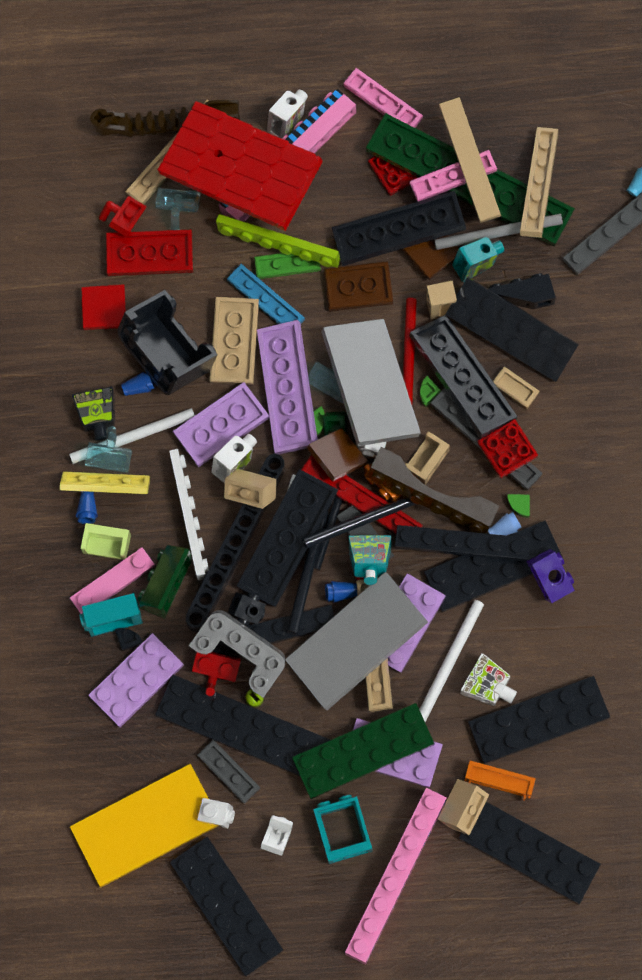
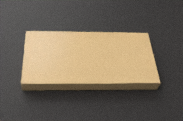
M216 297L212 346L215 348L218 356L210 370V383L242 384L244 382L246 385H253L259 299Z

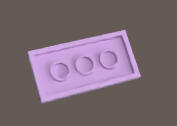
M243 382L175 429L173 433L196 465L200 467L213 458L234 436L237 435L242 438L268 420L269 415Z
M406 574L399 587L428 623L388 657V666L402 673L446 595L409 574Z
M152 633L88 696L121 727L184 664Z
M357 718L353 730L371 722ZM434 742V746L375 772L430 788L443 744Z

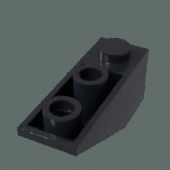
M538 273L532 275L529 279L522 280L518 278L510 281L509 284L501 285L498 283L488 288L512 304L520 307L538 309L555 304L556 296L549 274L543 275Z

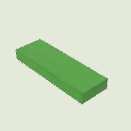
M280 253L254 257L256 274L259 279L321 271L319 262L313 260L305 261L294 254L286 255Z

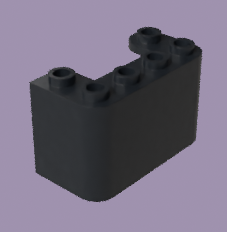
M166 290L124 312L117 332L121 342L161 392L165 395H170L210 372L218 354L211 344L203 342L197 346V343L187 335L183 326L174 319L177 303Z

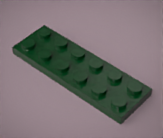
M414 703L292 758L310 799H313L434 746L435 743L417 704Z

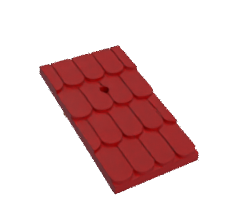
M196 101L157 170L159 174L286 231L323 161L321 157L316 156L313 152L290 144L287 140L254 128L251 124Z

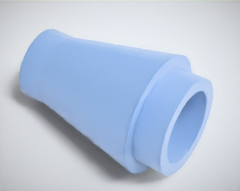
M513 512L510 514L506 513L488 529V532L490 534L507 536L518 532L517 530L521 528V525Z

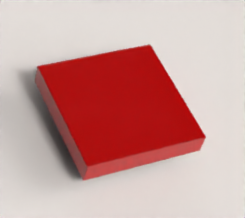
M376 156L368 160V163L389 196L410 185V181L418 178Z
M125 285L81 287L83 329L118 328L124 312H126Z
M515 419L477 442L500 479L538 457L534 447Z

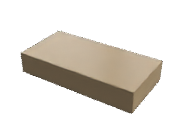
M503 367L493 381L500 392L526 410L540 392L506 367Z

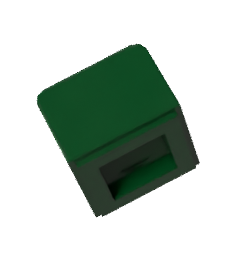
M326 412L324 414V437L341 428L347 433V412Z

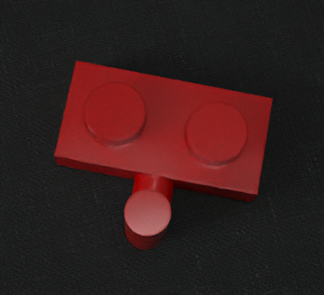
M131 196L127 197L121 207L112 201H107L99 215V219L106 221L112 211L116 215L110 222L109 227L128 237L147 206Z
M196 652L192 672L209 676L206 694L213 696L217 678L232 682L236 681L241 659L214 652L208 654Z

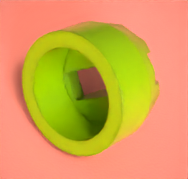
M252 689L247 692L246 702L249 706L259 707L263 703L264 698ZM252 692L260 699L258 702L250 696Z

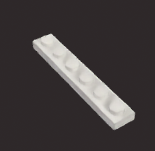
M178 449L170 450L196 576L199 581L205 579V572L209 571L207 558L202 559L201 551L205 549L202 538H198L196 530H200L198 517H193L192 509H196L193 496H188L187 489L191 488L188 475L184 476L182 469L187 468L184 455H179Z

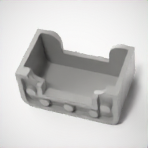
M222 610L214 611L189 646L198 653L208 654L215 649L220 640L256 665L249 679V685L255 693L264 698L285 666L284 653Z

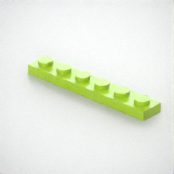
M221 214L218 215L216 220L218 231L225 236L233 235L245 242L252 241L267 249H278L286 255H297L305 261L313 260L319 262L325 267L332 266L338 268L340 263L339 251Z

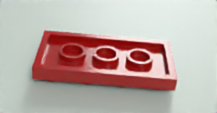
M192 229L130 232L128 237L119 232L106 233L108 276L193 273Z

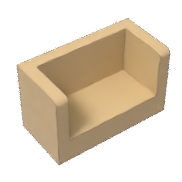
M453 281L427 286L426 302L430 320L444 316L451 304L456 302Z
M428 431L424 442L409 463H405V465L418 480L426 485L448 454L450 445Z
M237 469L225 478L224 498L263 509L276 499V479Z
M457 779L438 820L453 830L470 835L489 794L476 785Z

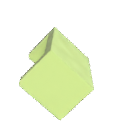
M86 523L81 544L82 553L125 560L131 538L130 531Z

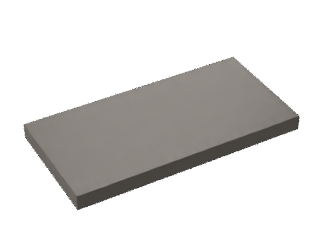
M384 319L323 327L321 332L357 446L419 437L421 432Z
M385 572L377 579L376 584L366 588L285 660L323 708L328 710L422 629L428 621L390 575Z

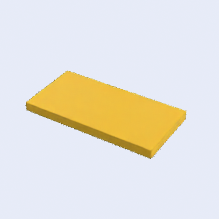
M191 764L70 826L100 888L219 826L197 820L202 799L209 798Z

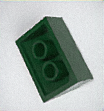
M167 545L165 550L161 549L156 560L159 563L155 570L152 569L147 578L149 584L146 590H141L138 597L139 606L142 610L163 619L166 618L192 563L190 550Z

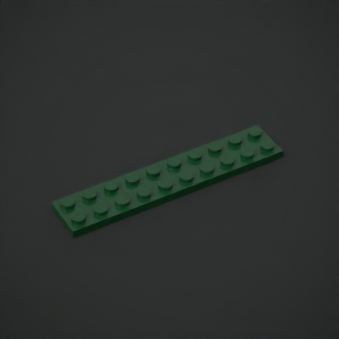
M385 113L366 147V152L418 178L459 162L454 147ZM498 169L496 172L488 174L487 177L501 214L497 218L509 224L522 222L528 185ZM467 184L446 191L447 193L455 191L457 198L474 206ZM548 196L545 217L561 214L563 224L543 228L542 238H536L555 247L575 208Z

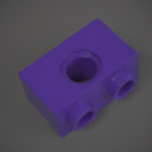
M549 549L527 561L546 601L553 603L575 591L572 586L574 580L569 572H565L562 566L565 563L559 552L556 553ZM556 570V578L549 580L548 575L550 571Z

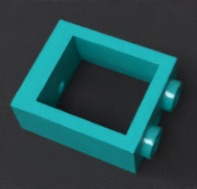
M134 593L82 606L83 613L79 614L82 627H84L85 632L89 631L91 637L112 632L118 628H128L143 624Z
M352 795L340 797L339 802L330 804V801L317 804V808L313 809L329 864L372 852V845L357 796L352 798ZM354 807L364 842L331 851L321 816Z

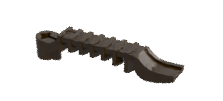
M212 100L204 103L207 106L225 112L228 116L240 120L238 100ZM182 107L181 113L171 109L170 114H165L161 110L159 115H154L150 111L147 116L143 117L139 112L136 113L135 118H131L128 113L97 109L92 112L90 121L101 135L145 136V134L150 133L156 135V133L160 132L164 134L169 131L179 132L189 112L186 107Z

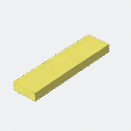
M63 472L60 490L148 494L150 476Z

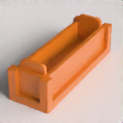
M469 761L465 776L466 782L523 797V801L526 798L530 799L536 779L474 761Z

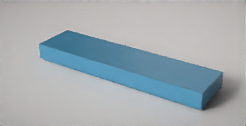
M240 264L227 278V281L246 298L259 299V309L277 324L295 320L302 324L305 320V317L244 265Z

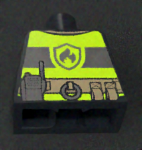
M113 387L72 394L84 430L86 432L93 431L96 441L107 439L106 428L115 426V393Z

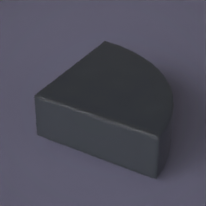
M126 628L115 629L123 651L143 643L141 637L134 631Z

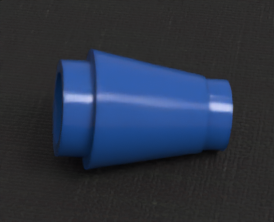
M145 372L121 384L125 396L151 392V389L155 388V383Z
M81 491L76 512L78 522L81 524H93L98 517L94 492Z
M336 581L325 584L326 600L335 603L358 596L357 584Z

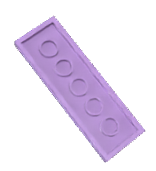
M298 320L257 329L275 454H284L306 449L310 443L318 439L301 324Z

